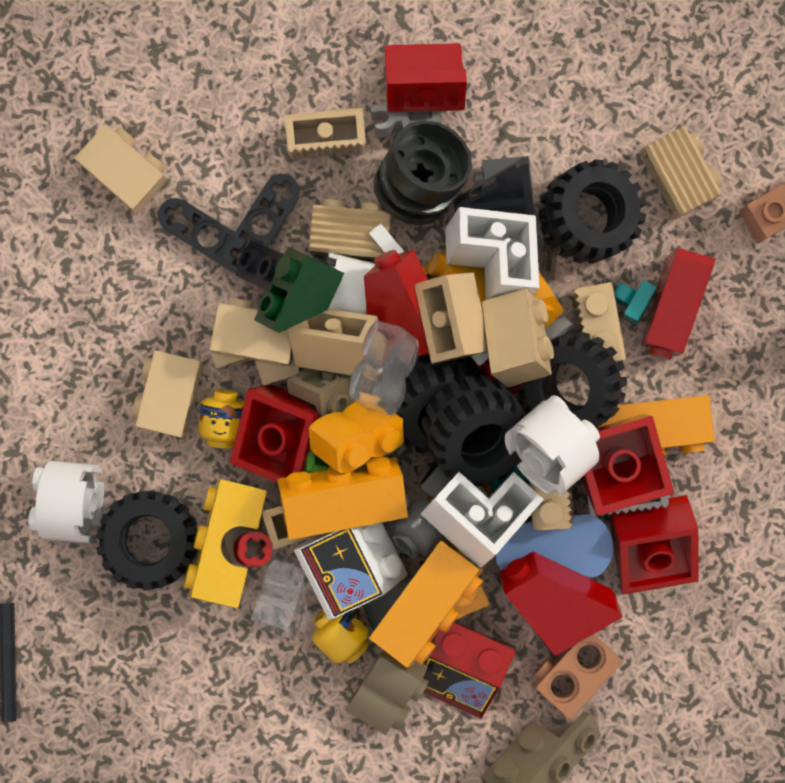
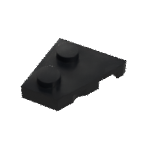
M528 157L521 158L455 198L454 212L456 213L459 207L535 215Z

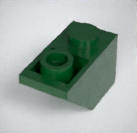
M287 247L284 256L280 258L276 265L275 275L267 293L260 299L258 312L254 320L280 333L327 311L345 273Z

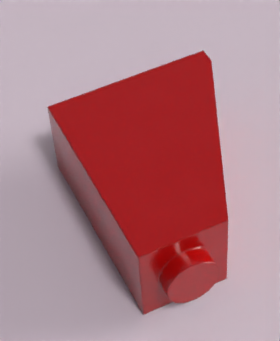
M676 248L665 258L641 346L650 348L649 355L664 360H671L672 355L679 356L684 353L715 264V258L681 248Z
M414 249L399 254L396 250L385 252L374 260L376 265L364 275L367 315L378 317L383 353L377 366L429 354L414 284L427 281L428 278Z
M534 551L522 558L513 560L506 568L500 570L505 595L554 656L623 617L616 594L611 588Z

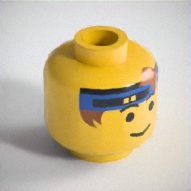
M217 389L214 390V396L207 397L200 402L198 432L202 438L207 440V445L216 448L234 447L245 400L237 398V391Z
M322 609L312 622L316 626L312 633V642L336 664L345 661L348 664L353 663L361 657L370 644V641L367 639L369 627L353 610L328 620Z

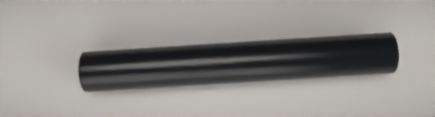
M0 603L1 722L17 721L15 603Z

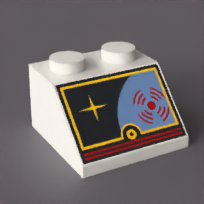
M383 523L313 535L294 549L328 620L343 615L386 594L408 575Z

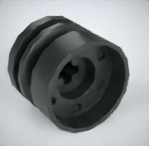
M422 120L409 123L398 132L388 153H386L374 177V193L380 205L392 217L412 225L422 226L434 223L447 212L455 196L466 183L472 170L471 153L465 141L453 129L439 122Z

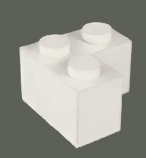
M459 207L445 228L446 264L484 268L486 300L523 288H527L534 295L539 289L536 216Z
M458 472L421 512V515L477 567L482 568L501 550L544 499L514 472L489 498Z

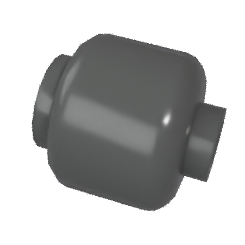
M423 499L415 500L407 507L408 518L394 521L395 534L393 539L397 546L413 559H416L418 556L428 558L441 540L448 541L443 534L421 515V512L430 504V502Z

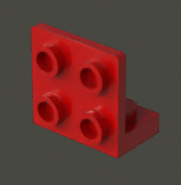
M460 44L385 46L387 112L465 110L467 77L466 69H463L462 49Z

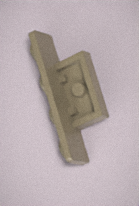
M586 711L582 712L560 738L531 721L480 778L483 783H560L569 776L571 770L581 758L594 748L601 733L592 715Z

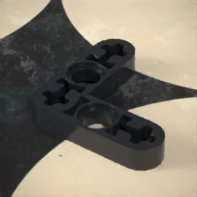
M277 174L271 177L236 232L179 198L166 200L160 206L158 220L168 233L236 274L238 267L233 265L235 258L231 254L234 249L242 251L247 244V240L240 238L242 234L246 232L252 240L270 247L296 206L300 197V189L297 181L292 176ZM286 182L290 184L289 192L292 194V197L290 199L283 197L280 200L277 209L283 211V213L278 217L273 210L261 206L264 200H267L271 205L276 198L273 187L275 185L282 187ZM179 206L184 208L182 215L192 223L195 216L201 218L193 226L189 238L183 235L189 229L180 222H176L173 226L168 225L170 218L166 213L169 209L176 211ZM260 214L269 216L273 221L272 230L266 235H257L251 229L252 220ZM208 226L216 228L220 233V239L213 247H204L198 241L199 232Z

